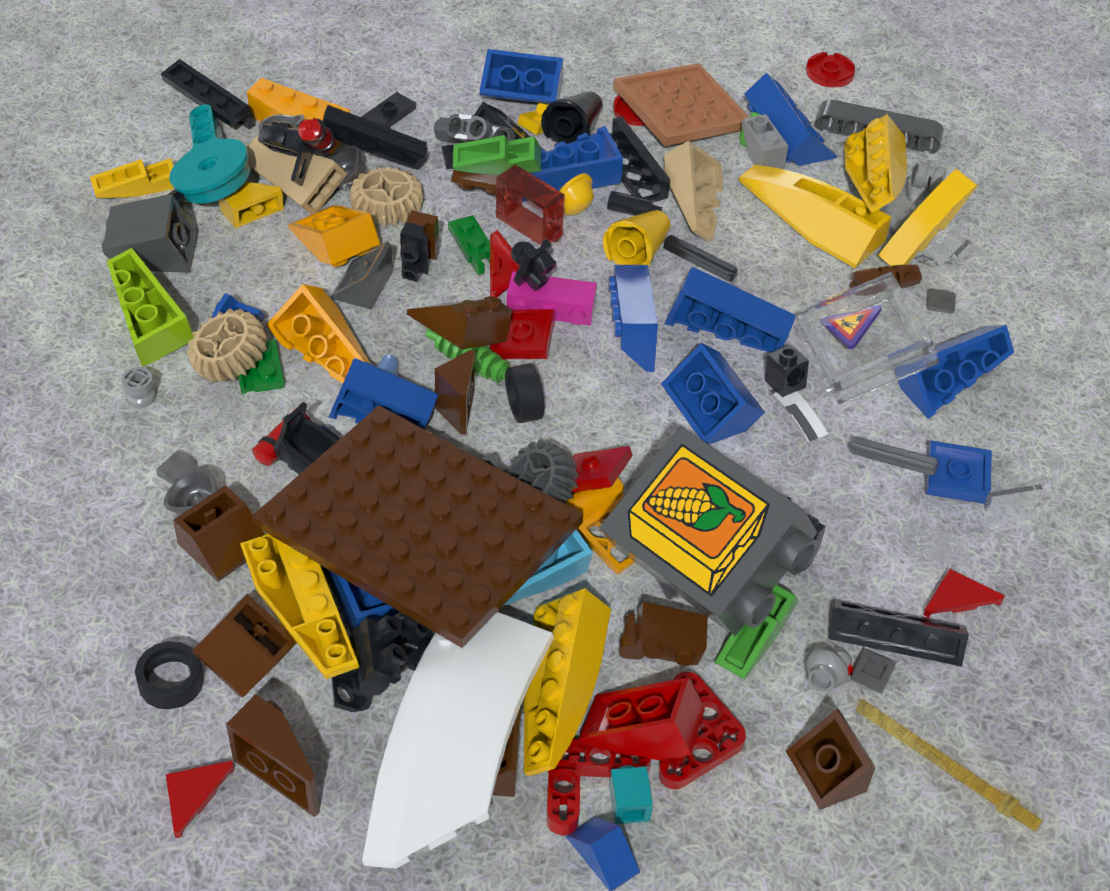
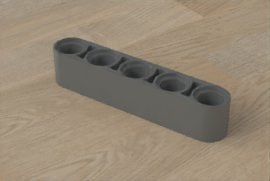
M830 99L821 103L816 119L818 130H827L829 133L848 136L855 132L859 133L874 119L882 118L888 114L905 135L906 149L920 152L928 151L930 154L939 151L944 131L942 124L935 120Z

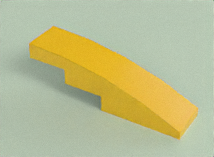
M169 158L145 167L142 159L90 176L96 198L137 197L174 189L169 180L174 164L172 159Z
M955 169L917 207L878 256L890 266L908 265L918 251H924L940 229L945 230L978 185L960 170Z

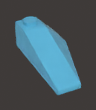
M577 530L504 605L561 586L588 571L593 552Z

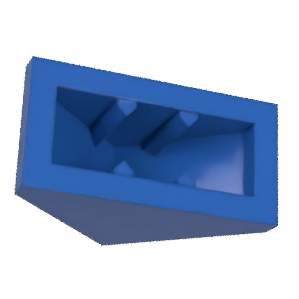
M594 817L577 828L573 833L566 835L568 841L609 891H614L640 873L620 825Z

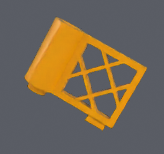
M617 478L611 488L576 492L572 495L574 499H568L565 504L583 514V523L576 530L590 548L617 575L635 562L627 558L619 563L610 554L611 548L616 547L608 538L594 537L588 530L594 526L600 527L624 497V486L619 478Z

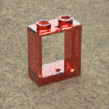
M516 164L497 176L496 218L539 245L545 239L550 243L560 240L564 231L565 194ZM522 196L543 209V218L522 206Z

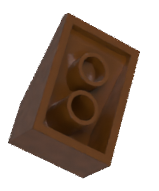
M488 296L484 299L407 309L406 315L464 350L506 342L512 309L504 305L499 298Z
M255 694L226 724L233 761L310 815L316 817L319 813L315 776L284 713L275 702L271 700L266 702Z

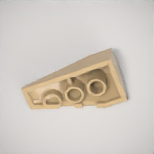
M687 141L664 154V172L670 178V186L692 232L706 241H713L717 223L713 207L718 208L720 206V200L715 197L716 191L721 192L723 190L722 165L695 144Z

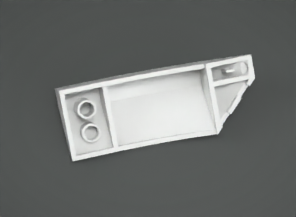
M497 612L463 648L435 633L410 680L388 739L378 774L362 857L364 866L397 869L410 862L408 858L410 854L425 846L432 850L456 837L455 830L470 822L478 825L490 818L488 811L505 748L530 683L554 639L552 632Z

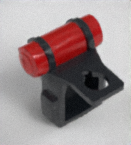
M314 117L312 120L306 119L301 122L298 128H294L286 122L273 121L271 124H264L258 137V142L269 150L297 157L291 181L299 186H303L314 152L328 153L336 145L332 129L324 126L322 120Z
M302 402L290 414L285 415L282 421L267 436H263L258 441V444L252 449V454L258 462L265 466H270L280 459L286 462L287 466L299 475L340 438L324 425L320 427L311 421L310 417L306 414L308 404Z

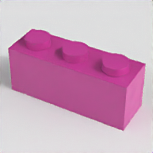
M512 272L507 292V306L512 310L554 309L555 321L591 326L596 303L597 283L548 276L547 284L534 291L526 282L518 286L513 281L516 272Z

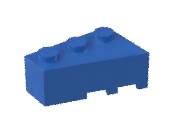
M354 358L328 418L337 419L338 415L355 418V423L358 424L377 406H381L424 429L438 394Z

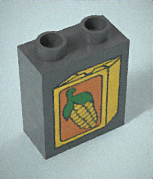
M682 426L679 427L598 528L618 551L704 615H708V618L734 637H736L745 624L750 628H755L767 618L776 600V596L771 592L787 571L793 575L802 572L813 559L818 546L817 541L813 539L817 531L803 508Z

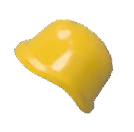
M586 173L577 175L561 188L557 196L549 199V201L554 203L564 215L573 216L583 212L593 202L592 178Z

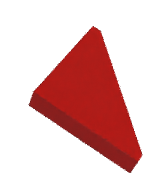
M498 230L490 235V296L496 298L509 288L512 272H517L520 266L511 256L512 247Z
M949 569L925 608L923 615L930 617L931 614L949 611L957 613L975 610L979 606L991 604L999 606L1002 604L1005 595Z
M232 760L165 774L175 839L182 837V832L215 796L216 790L227 776L234 772Z

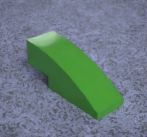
M502 135L454 144L453 168L456 171L492 175L541 171V147L535 136L508 141L507 137Z
M777 585L771 591L776 596V600L767 618L755 628H750L745 624L736 637L731 635L715 661L716 664L743 680L747 678L770 647L798 604L797 597Z

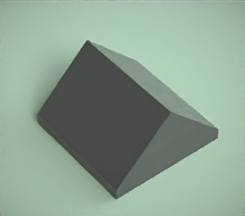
M387 241L352 260L330 298L372 309L393 273L392 245Z

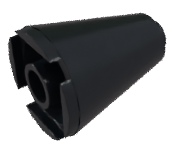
M587 91L553 101L542 114L541 126L547 139L550 137L556 144L563 141L566 144L577 140V136L584 133L590 135L603 109L602 99L595 92Z

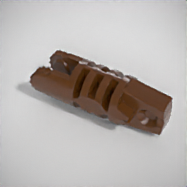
M893 265L863 269L854 273V279L849 287L856 294L898 290L920 284L922 274L918 265Z

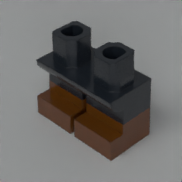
M411 210L400 233L401 273L403 279L416 282L419 280L421 273L429 274L428 259L436 260L439 255L438 216Z

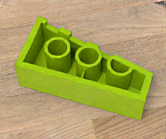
M133 248L106 261L142 367L159 360L188 344L187 342L193 339L187 317Z

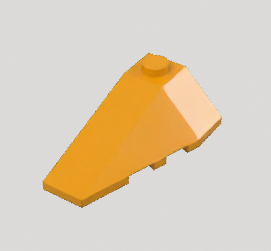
M302 284L266 324L283 347L290 351L296 349L304 354L303 359L307 362L312 363L315 361L322 365L326 374L342 384L354 358L370 364L338 307L321 287Z

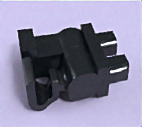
M386 615L381 620L376 621L366 617L360 622L361 625L353 630V635L349 637V641L359 668L331 678L334 707L349 712L367 710L371 705L373 695H380L389 687L390 683L396 684L401 680L400 666L407 661V657L403 647L396 644V637L403 632L402 623L399 619ZM338 687L348 693L350 702L344 701L339 696Z

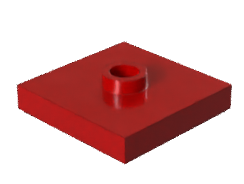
M554 309L512 310L506 342L490 344V349L492 352L500 355L501 359H548L556 318Z
M630 446L574 454L572 459L577 464L575 469L579 476L574 480L578 487L572 490V492L611 488L633 456Z

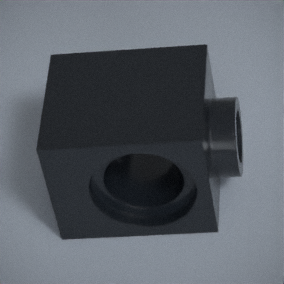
M792 345L767 354L765 381L781 397L802 390L807 385L809 360Z

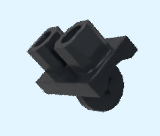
M547 239L542 241L538 249H535L532 244L525 241L517 242L513 246L511 256L520 265L513 279L518 286L526 282L534 291H537L547 284L549 277L546 274L551 272L557 263L549 254L552 244Z
M399 612L391 616L399 619L402 623L403 632L396 637V644L401 645L406 651V663L409 670L415 671L433 636L430 629Z

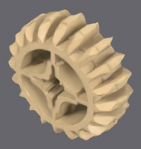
M378 166L374 171L367 169L366 174L360 173L358 179L353 180L350 191L352 209L369 212L374 226L382 223L384 228L388 223H392L395 228L399 221L405 224L411 210L420 212L423 202L421 182H418L415 175H410L409 170L402 172L400 167L391 169L388 166L385 169H381Z
M229 308L225 314L219 311L214 318L208 316L209 321L205 324H199V331L192 332L193 339L187 342L189 345L187 354L191 366L200 377L212 383L220 381L225 384L229 378L236 381L238 375L243 374L246 376V371L249 368H255V362L262 360L261 354L267 350L265 346L267 338L263 330L264 327L254 315H251L250 312H244L241 308L236 311Z

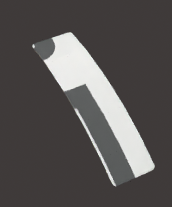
M774 389L769 390L787 409L808 442L828 435L815 412L797 391L781 397Z

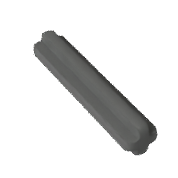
M854 437L850 444V452L854 455L930 476L935 475L939 466L937 458L861 437Z

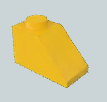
M245 181L235 192L220 199L219 207L234 228H238L283 210L282 189L278 186Z

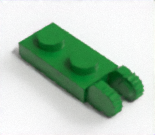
M474 215L449 221L448 229L467 262L471 263L478 275L484 274L485 268L482 260L487 259L490 264V242Z

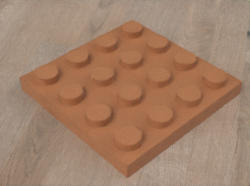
M700 63L614 79L613 88L664 146L741 131L742 119L749 118L745 111Z

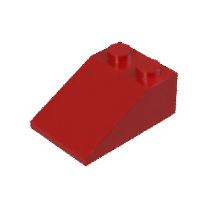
M690 677L597 694L579 740L582 745L654 760L679 759L692 754L705 708Z

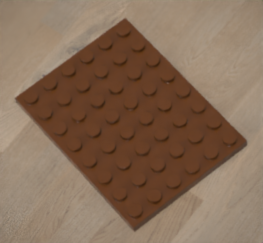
M377 406L251 516L255 527L461 648L478 633L583 523V514L381 406Z

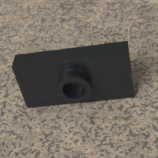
M396 92L364 114L362 118L390 128L416 109V102Z

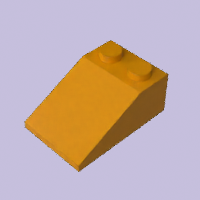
M332 205L287 224L288 228L320 262L332 265V267L344 265L348 262V258L355 255L361 256L372 250L371 248L380 245L371 214L348 207Z

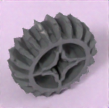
M539 441L536 445L529 444L526 451L519 450L516 459H510L512 464L508 469H503L505 473L566 504L568 499H574L571 492L578 487L574 481L579 476L575 469L577 464L567 451L550 442L546 444Z

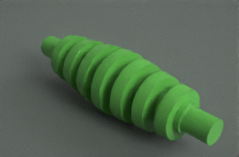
M429 328L427 329L425 336L434 341L435 349L441 353L443 352L444 356L448 359H454L469 350L475 351V375L480 374L481 377L486 379L491 377V381L496 383L505 380V372L510 367V363L505 359H501V356L496 352H492L489 347L480 346L462 350Z

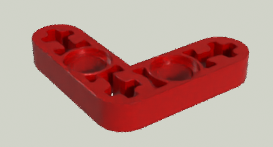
M692 672L678 673L673 680L690 677L703 706L715 710L717 716L714 719L702 718L699 729L703 734L696 737L691 755L679 759L661 760L658 778L661 784L670 789L685 787L738 754L743 749L746 739V731L740 722L704 681ZM724 733L728 736L736 735L735 742L731 739L722 742ZM697 749H705L710 752L712 758L708 761H699L694 758L693 752ZM686 758L688 764L684 766V761ZM684 766L679 777L675 773L668 774L669 767L677 770Z
M573 739L565 752L568 753V760H560L555 769L548 771L547 827L551 832L561 836L569 835L578 828L581 776L610 778L611 769H618L626 765L647 767V772H649L651 759L638 756L639 764L632 763L631 756L635 755L582 745L579 739ZM580 753H584V762H580ZM601 753L606 755L609 761L605 764H597L590 757ZM616 754L620 755V764L615 763ZM559 781H568L574 788L568 792H561L554 785ZM560 805H567V820H560Z

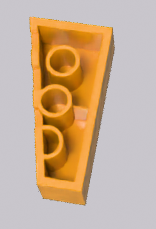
M260 78L247 91L251 115L260 122L267 117L278 114L291 116L303 114L305 120H312L313 117L322 120L327 104L350 113V109L264 78ZM336 140L335 147L329 151L330 155L337 150L342 142Z

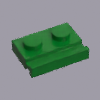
M276 339L266 341L265 346L267 350L261 354L263 359L255 362V368H249L246 371V376L243 374L238 375L241 394L251 391L261 392L285 388Z

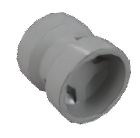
M921 161L916 172L913 187L920 189L927 187L932 192L945 179L947 168L941 166L934 168L929 163Z
M134 367L127 370L122 376L125 399L131 407L145 408L154 403L156 399L153 376L148 369Z

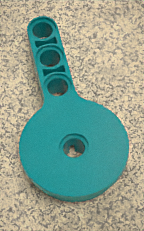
M203 104L195 107L189 113L193 147L176 162L169 175L173 188L183 193L187 201L195 204L211 203L227 197L239 189L250 174V167L247 163L249 154L244 143L236 139H223L222 128L211 106Z

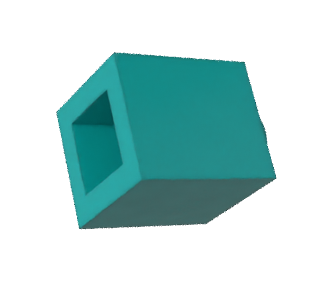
M626 765L618 769H611L609 791L614 824L650 822L653 802L647 767Z

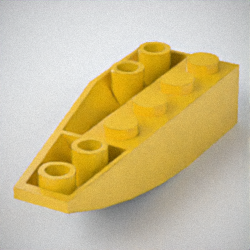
M886 114L882 118H876L859 133L851 134L844 142L845 169L872 213L898 197L903 189L907 175L905 135Z
M756 164L739 177L741 184L809 243L855 269L886 241L892 216L881 210L872 213L864 201L828 183L800 173Z
M269 534L240 543L258 595L325 679H329L359 668L358 661L320 564Z
M585 588L537 606L534 613L533 626L552 632L554 639L524 697V774L528 777L556 768L570 746L594 692L601 667L611 608Z

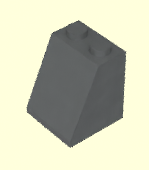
M172 194L110 206L109 216L106 220L105 238L102 242V251L106 257L111 259L133 248L150 271L190 273L197 229Z

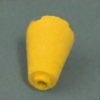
M654 210L614 222L603 236V249L609 261L613 260L619 265L649 266L671 229L670 220L662 211Z

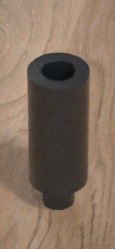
M611 191L607 204V210L632 216L654 210L662 211L663 207L654 205V200Z

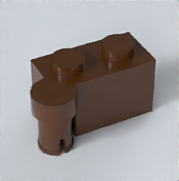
M643 602L638 611L637 624H635V614H628L624 617L623 636L619 641V655L622 658L640 660L645 656L649 659H662L676 662L682 666L698 665L707 649L708 615Z

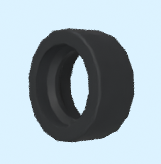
M531 363L508 367L505 372L506 393L517 423H525L542 419L545 409L544 395L535 367Z
M167 641L152 646L141 655L136 664L135 676L140 696L147 704L158 709L171 710L183 707L197 697L202 690L204 675L201 661L191 652L193 650L192 647L182 642ZM181 662L190 669L189 677L178 686L158 688L150 684L149 676L151 672L161 664Z

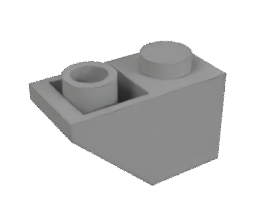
M763 114L742 119L748 156L753 164L784 169L788 145L768 116Z

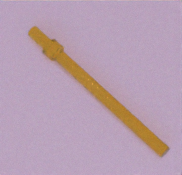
M862 700L857 706L856 712L997 806L996 811L1008 819L1012 816L1035 833L1043 823L1042 819L1019 805L1020 800L1008 792L1004 795L866 701Z

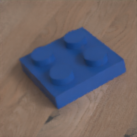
M930 441L928 456L937 458L939 466L935 475H927L926 495L988 504L991 498L992 450Z

